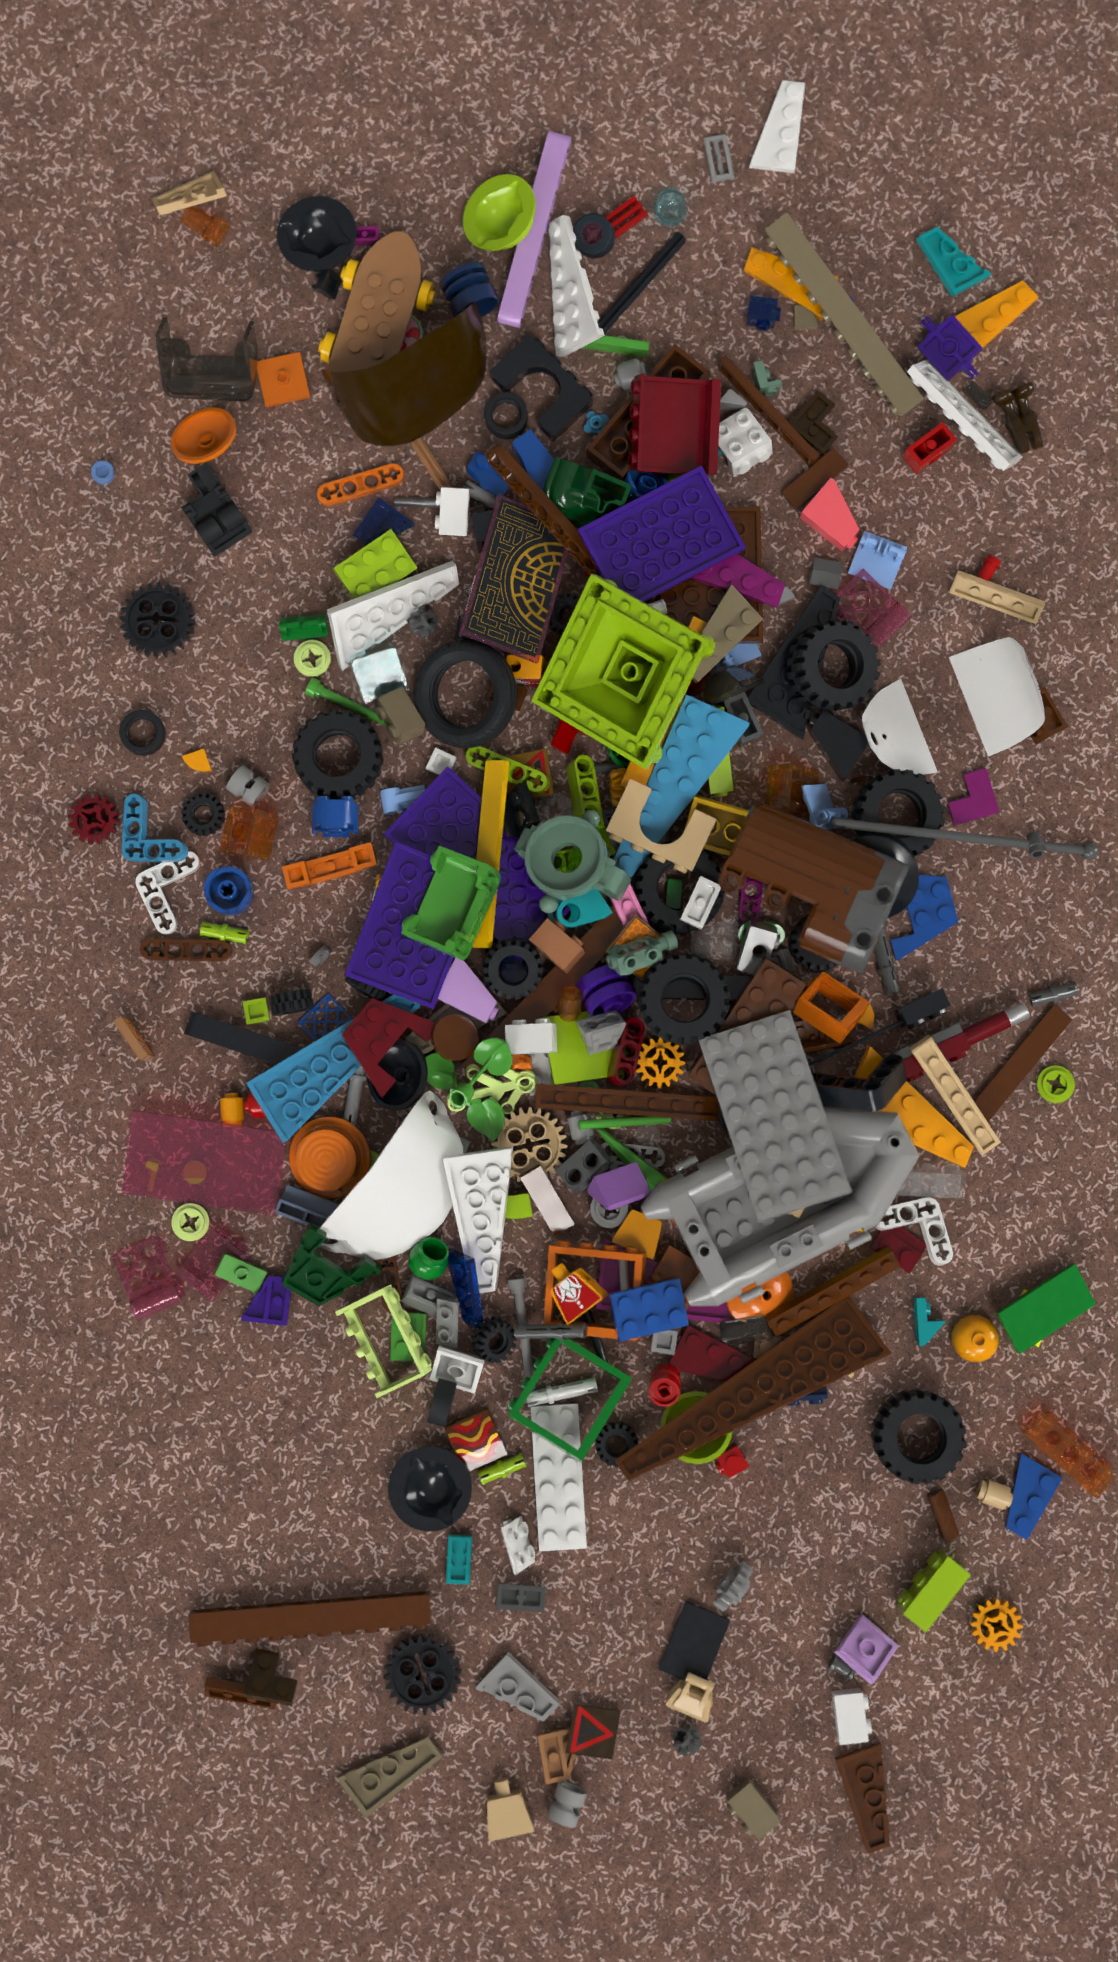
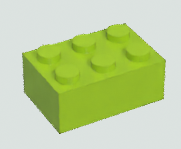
M390 529L332 570L351 598L355 599L398 582L417 569V566L392 529Z
M941 1549L938 1553L934 1551L927 1559L928 1566L923 1572L919 1570L912 1579L913 1585L909 1590L904 1589L897 1598L899 1603L896 1606L925 1633L971 1576L969 1572Z

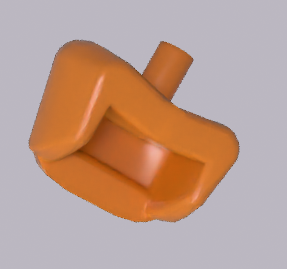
M526 1054L512 1055L513 1063L510 1069L518 1071L532 1070L531 1056Z

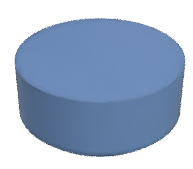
M100 460L93 464L91 475L97 483L105 485L114 479L115 470L111 463Z

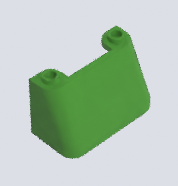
M439 846L430 859L435 874L417 915L412 914L404 919L401 934L464 961L473 947L499 886L501 875L486 863Z

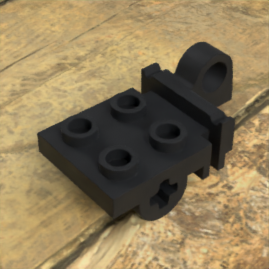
M207 462L188 474L190 481L200 495L181 508L186 515L192 512L187 516L215 557L251 534L252 530L227 491L220 494L224 487Z

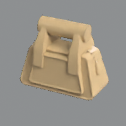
M688 1672L684 1680H679L668 1691L666 1706L700 1721L708 1722L711 1706L713 1705L712 1691L715 1683Z

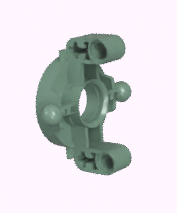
M595 810L585 811L582 818L559 816L544 822L539 827L532 825L531 829L524 828L514 850L520 857L525 859L526 869L532 881L547 894L540 899L539 903L541 910L545 913L554 912L558 907V900L566 901L568 898L581 896L592 888L601 891L614 900L621 901L631 882L626 872L615 867L617 862L608 858L604 839L595 828L600 822V815ZM567 846L578 847L582 851V861L579 867L570 873L557 871L554 866V859L559 850Z

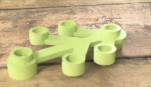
M471 1064L466 1068V1075L469 1080L476 1075L469 1074L470 1071L476 1070L478 1072L480 1070L478 1065ZM510 1069L503 1075L510 1080L501 1082L483 1073L477 1081L487 1086L475 1089L474 1096L471 1099L490 1096L489 1098L499 1102L506 1091L513 1090L509 1098L502 1099L500 1102L504 1114H510L511 1111H514V1106L521 1095L529 1093L535 1088L537 1083L536 1076L529 1070L516 1072ZM522 1079H528L527 1082H521ZM450 1093L448 1094L447 1104L450 1110L458 1112L465 1108V1106L461 1108L453 1106L449 1100ZM506 1104L511 1105L508 1109L503 1108V1106Z

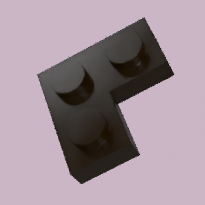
M817 390L792 419L790 424L813 449L823 456L838 439V435L822 423L834 409L835 404Z
M255 1649L245 1690V1698L287 1706L293 1705L298 1680L275 1676L279 1652Z

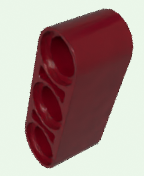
M630 1018L625 1021L626 1025L622 1035L618 1039L615 1048H613L607 1073L608 1081L613 1086L619 1087L630 1083L634 1079L645 1032L644 1023L638 1018ZM628 1024L633 1026L635 1030L634 1035L628 1032ZM623 1047L629 1050V1058L623 1054ZM618 1069L624 1072V1080L618 1077Z

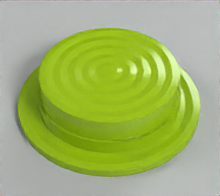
M512 174L498 175L481 184L471 195L464 210L463 228L468 240L477 248L485 251L508 249L520 243L529 233L534 221L536 200L531 186L523 178Z

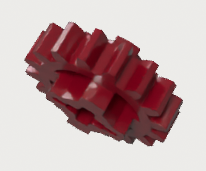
M87 794L85 797L86 801L84 802L78 798V807L71 806L74 814H68V817L73 820L68 826L75 828L72 834L74 836L80 835L79 840L81 842L87 839L89 845H93L94 840L101 845L103 838L110 841V832L113 834L117 833L113 828L114 825H120V822L115 820V817L120 815L119 812L112 811L116 807L115 804H108L109 799L106 797L100 801L98 794H95L94 799ZM94 805L93 808L85 810L86 807ZM106 811L109 816L108 823L105 821L104 817ZM86 815L96 817L102 824L91 822ZM80 817H82L83 820L82 829L79 824ZM96 830H103L101 833L91 835Z

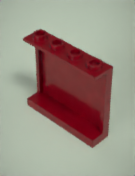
M645 374L634 376L631 382V393L634 395L633 403L630 406V417L633 418L632 427L629 430V441L632 442L631 451L628 454V465L631 466L630 471L684 475L702 466L707 476L717 475L721 379L697 380L644 376Z

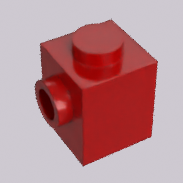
M736 1443L727 1447L717 1458L718 1461L714 1463L721 1476L726 1473L729 1479L749 1467Z

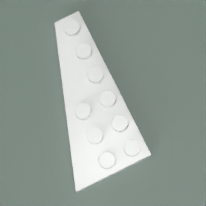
M450 561L327 609L340 669L342 671L349 666L348 663L354 658H361L365 655V650L375 643H381L407 623L406 620L411 617V613L423 608L433 600H439L458 586L459 579L456 564Z

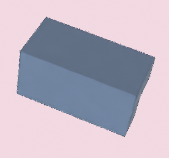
M287 1185L274 1213L305 1225L311 1223L320 1228L340 1204Z

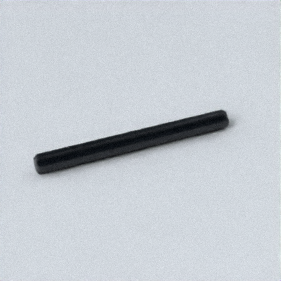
M677 232L597 322L599 328L603 329L604 335L685 244L686 238L684 235Z

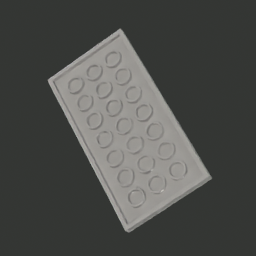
M790 1010L700 1040L699 1043L758 1223L852 1193Z

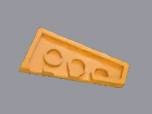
M751 248L744 272L778 291L783 297L806 307L816 318L823 321V317L820 314L823 310L819 303L813 305L806 295L809 292L805 284L800 287L792 276L796 272L791 265L786 268L779 256Z
M1021 281L954 317L984 348L1031 306L1039 296L1024 281Z

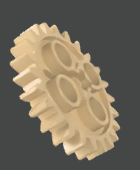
M529 1107L528 1113L525 1114L522 1108H519V1115L517 1116L511 1111L512 1119L508 1120L505 1118V1125L497 1137L498 1141L491 1143L492 1146L497 1148L519 1146L525 1144L528 1138H530L531 1142L549 1139L550 1142L534 1146L532 1152H528V1149L513 1151L510 1178L516 1174L517 1182H520L519 1175L540 1164L547 1177V1171L555 1174L556 1171L553 1166L555 1164L558 1166L562 1165L558 1158L566 1157L564 1153L560 1152L561 1149L567 1148L566 1144L561 1143V1140L565 1139L566 1135H559L558 1133L563 1129V1126L555 1127L554 1125L558 1119L555 1118L549 1121L550 1113H546L543 1117L541 1116L540 1108L536 1114H533L531 1107ZM536 1124L542 1125L545 1129L544 1135L540 1138L534 1137L531 1133L532 1127ZM512 1130H519L521 1132L522 1138L520 1142L511 1143L509 1141L508 1135ZM541 1147H546L550 1151V1157L546 1161H541L537 1158V1150ZM517 1153H524L527 1156V1163L524 1166H517L514 1163V1156Z

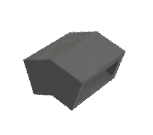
M815 557L809 584L838 589L843 563Z

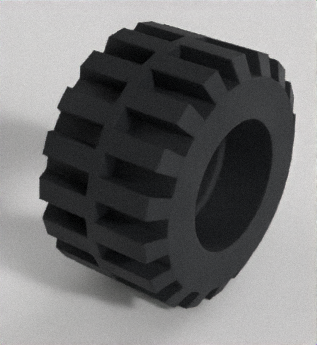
M807 914L796 923L790 933L789 947L791 948V956H794L795 962L798 965H802V968L805 970L809 969L817 973L818 971L825 972L833 969L838 964L800 948L798 939L809 916Z
M516 938L502 940L500 943L495 944L487 953L484 961V978L489 988L496 992V995L503 996L505 999H521V997H526L532 991H535L539 982H541L543 965L540 954L533 945L528 944L525 940H517ZM517 955L525 960L527 973L521 981L508 982L502 978L499 972V965L505 957Z

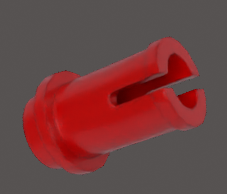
M988 555L987 558L983 559L984 564L976 577L990 581L996 569L1000 568L999 564L1001 561L992 555Z

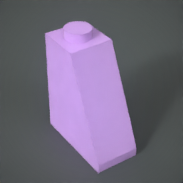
M455 958L447 973L438 1000L485 1024L489 1020L494 1021L499 1011V1008L496 1007L497 1001L465 961Z

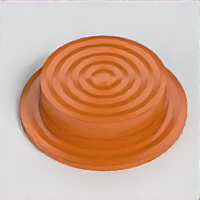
M326 1116L308 1122L296 1133L290 1146L289 1163L291 1171L301 1187L318 1197L333 1199L348 1195L365 1177L370 1168L371 1153L365 1136L354 1124L339 1117Z

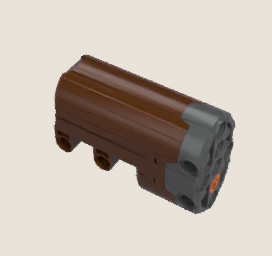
M764 804L753 806L749 810L719 877V886L723 891L730 893L742 889L749 877L769 885L764 895L763 903L765 908L772 912L786 907L792 895L812 903L813 907L798 939L800 948L863 974L910 866ZM731 875L735 876L737 880L736 886L731 885L729 881ZM774 894H778L781 897L780 905L773 902Z

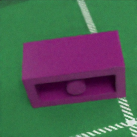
M378 226L356 227L357 239L355 246L374 245L380 240Z

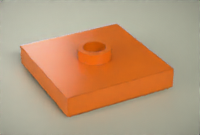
M300 352L255 362L266 408L311 398Z

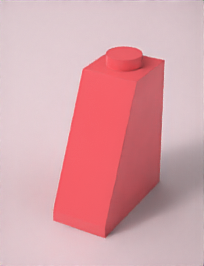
M830 478L802 511L800 519L843 552L846 548L850 550L856 544L859 528L835 480Z

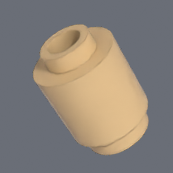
M988 1479L987 1481L981 1480L979 1482L975 1497L980 1499L981 1503L1004 1510L1005 1507H1010L1013 1493H1010V1487Z

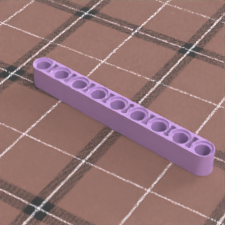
M548 131L532 189L536 200L533 225L527 236L517 244L498 314V323L516 328L521 327L522 323L520 321L521 318L523 319L526 310V299L529 297L532 288V277L535 276L538 266V255L542 251L545 240L544 233L548 229L551 218L549 215L554 207L557 196L555 193L560 185L561 171L566 163L567 148H570L571 136Z

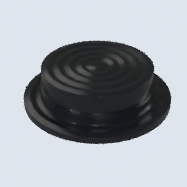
M323 196L308 197L294 203L285 211L277 228V242L283 256L295 267L310 272L326 271L340 265L353 251L357 239L356 223L351 212L339 201Z
M425 1446L408 1452L397 1462L389 1478L388 1495L394 1512L405 1524L421 1531H439L450 1527L463 1516L471 1500L472 1482L467 1467L457 1455L441 1447Z

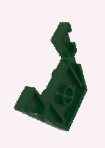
M309 1223L281 1278L284 1287L320 1306L343 1294L344 1289L354 1284L358 1286L364 1282L365 1278L372 1274L377 1276L382 1272L381 1265L366 1256L350 1271H347L316 1253L315 1250L327 1239V1234L325 1231Z

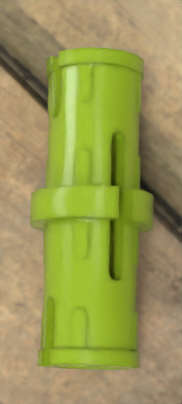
M203 921L201 924L200 936L217 938L225 942L226 940L245 945L248 942L246 939L249 937V930L229 927V924L226 923L219 925Z
M522 1453L504 1461L500 1459L496 1461L497 1464L478 1470L479 1477L489 1474V1476L480 1479L482 1485L500 1477L504 1479L508 1477L507 1474L526 1468L525 1461L515 1464V1462L524 1459Z

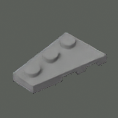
M509 1652L475 1686V1689L481 1692L485 1691L502 1702L504 1700L516 1706L518 1710L543 1722L561 1702Z

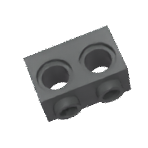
M588 1140L555 1171L572 1192L585 1193L594 1176L610 1171V1166L614 1161L598 1141ZM596 1154L598 1157V1164L594 1167L591 1163V1159ZM577 1170L581 1172V1179L578 1182L574 1178Z

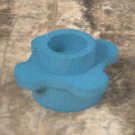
M594 411L588 412L584 431L588 434L598 435L609 421L606 414H595Z

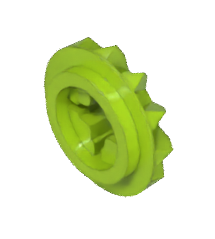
M1054 1065L1043 1069L1038 1076L1036 1087L1040 1096L1047 1100V1102L1061 1103L1073 1094L1075 1081L1069 1070L1062 1066ZM1056 1078H1058V1083L1062 1087H1064V1089L1056 1088L1052 1092V1085L1049 1084L1047 1080L1054 1081Z

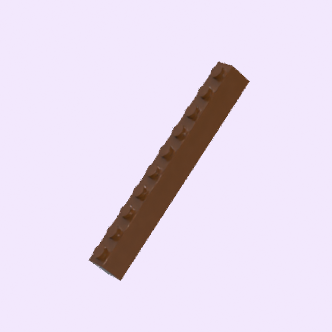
M613 905L610 908L613 913L604 919L598 920L580 939L583 943L582 948L585 954L566 974L556 965L542 979L536 990L526 996L488 1038L496 1037L505 1040V1025H512L513 1020H526V1024H535V1019L548 1017L550 1014L555 1016L562 1009L563 1006L560 1003L566 997L570 1000L577 993L576 985L578 981L591 972L598 963L602 966L607 961L606 956L608 953L605 952V949L623 928ZM474 1052L461 1065L465 1070L471 1064L478 1065L480 1069L483 1067L474 1059ZM487 1069L483 1072L495 1079L497 1077L496 1075L491 1074ZM472 1070L469 1074L474 1075L477 1073V1071Z
M430 1591L191 1610L188 1614L190 1643H197V1646L200 1647L212 1645V1642L221 1641L223 1645L233 1644L239 1639H245L246 1643L258 1642L260 1638L269 1637L270 1641L284 1639L283 1636L293 1635L294 1639L306 1638L307 1634L317 1633V1637L330 1636L331 1632L341 1631V1635L354 1634L355 1630L365 1629V1633L378 1632L379 1628L388 1627L389 1631L402 1630L403 1626L423 1629L427 1627V1624H431L432 1621Z

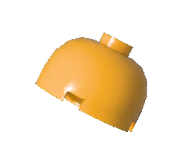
M968 1315L954 1325L951 1332V1344L955 1352L962 1359L969 1362H983L991 1358L997 1351L999 1333L995 1325L988 1318L980 1315Z

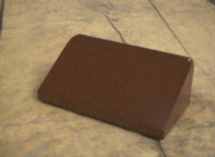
M944 1489L929 1493L927 1497L941 1537L945 1542L949 1543L959 1535V1531Z

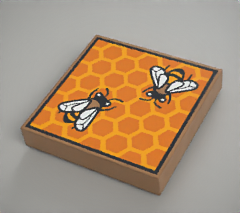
M633 914L605 949V952L608 953V950L617 944L624 945L632 942L637 937L651 935L653 938H657L661 935L636 914ZM653 966L640 968L632 974L642 981Z
M120 1016L114 1020V1024L139 1060L149 1062L155 1058L130 1019Z

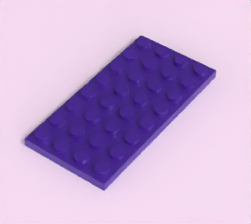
M447 766L383 835L392 844L398 842L431 856L437 851L439 846H442L476 860L482 798ZM503 827L499 867L501 879L497 889L493 937L499 943L505 939L516 938L531 944L529 941L530 937L548 918L547 913L541 910L539 904L540 899L547 894L532 881L526 869L525 859L520 857L514 850L519 838L508 837ZM567 905L562 909V917L570 911ZM555 910L553 912V917L555 918V920L558 921ZM513 955L520 963L523 962V958Z

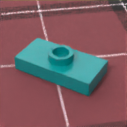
M448 1534L446 1584L470 1585L473 1535Z

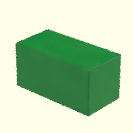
M667 880L666 906L671 909L680 910L683 880Z

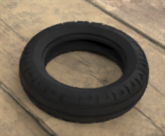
M474 640L453 641L435 650L421 666L414 687L415 706L425 722V728L437 740L457 748L478 747L495 739L509 724L517 702L516 680L508 662L494 648ZM463 661H472L480 665L488 673L494 691L492 706L488 714L479 723L470 727H459L451 723L442 713L438 703V687L443 675L450 667Z

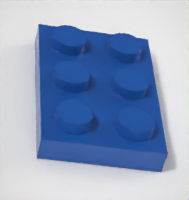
M678 1277L609 1293L617 1339L620 1342L689 1325L681 1282Z

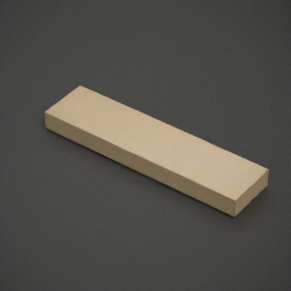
M959 570L949 590V593L1033 624L1037 623L1045 606V601Z

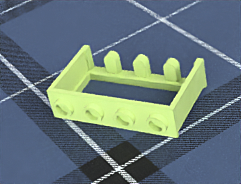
M391 1284L335 1312L337 1316L345 1314L350 1326L345 1328L348 1336L355 1335L360 1345L356 1349V1354L359 1358L365 1356L370 1366V1369L366 1371L367 1377L370 1380L376 1378L381 1388L380 1391L375 1393L376 1398L432 1371L431 1360L424 1353L420 1345V1337L411 1327L410 1316L407 1311L403 1310L399 1302L400 1296ZM383 1295L419 1369L393 1383L390 1382L355 1308Z

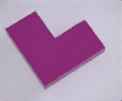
M986 768L964 774L963 779L969 797L947 804L954 826L1000 812Z

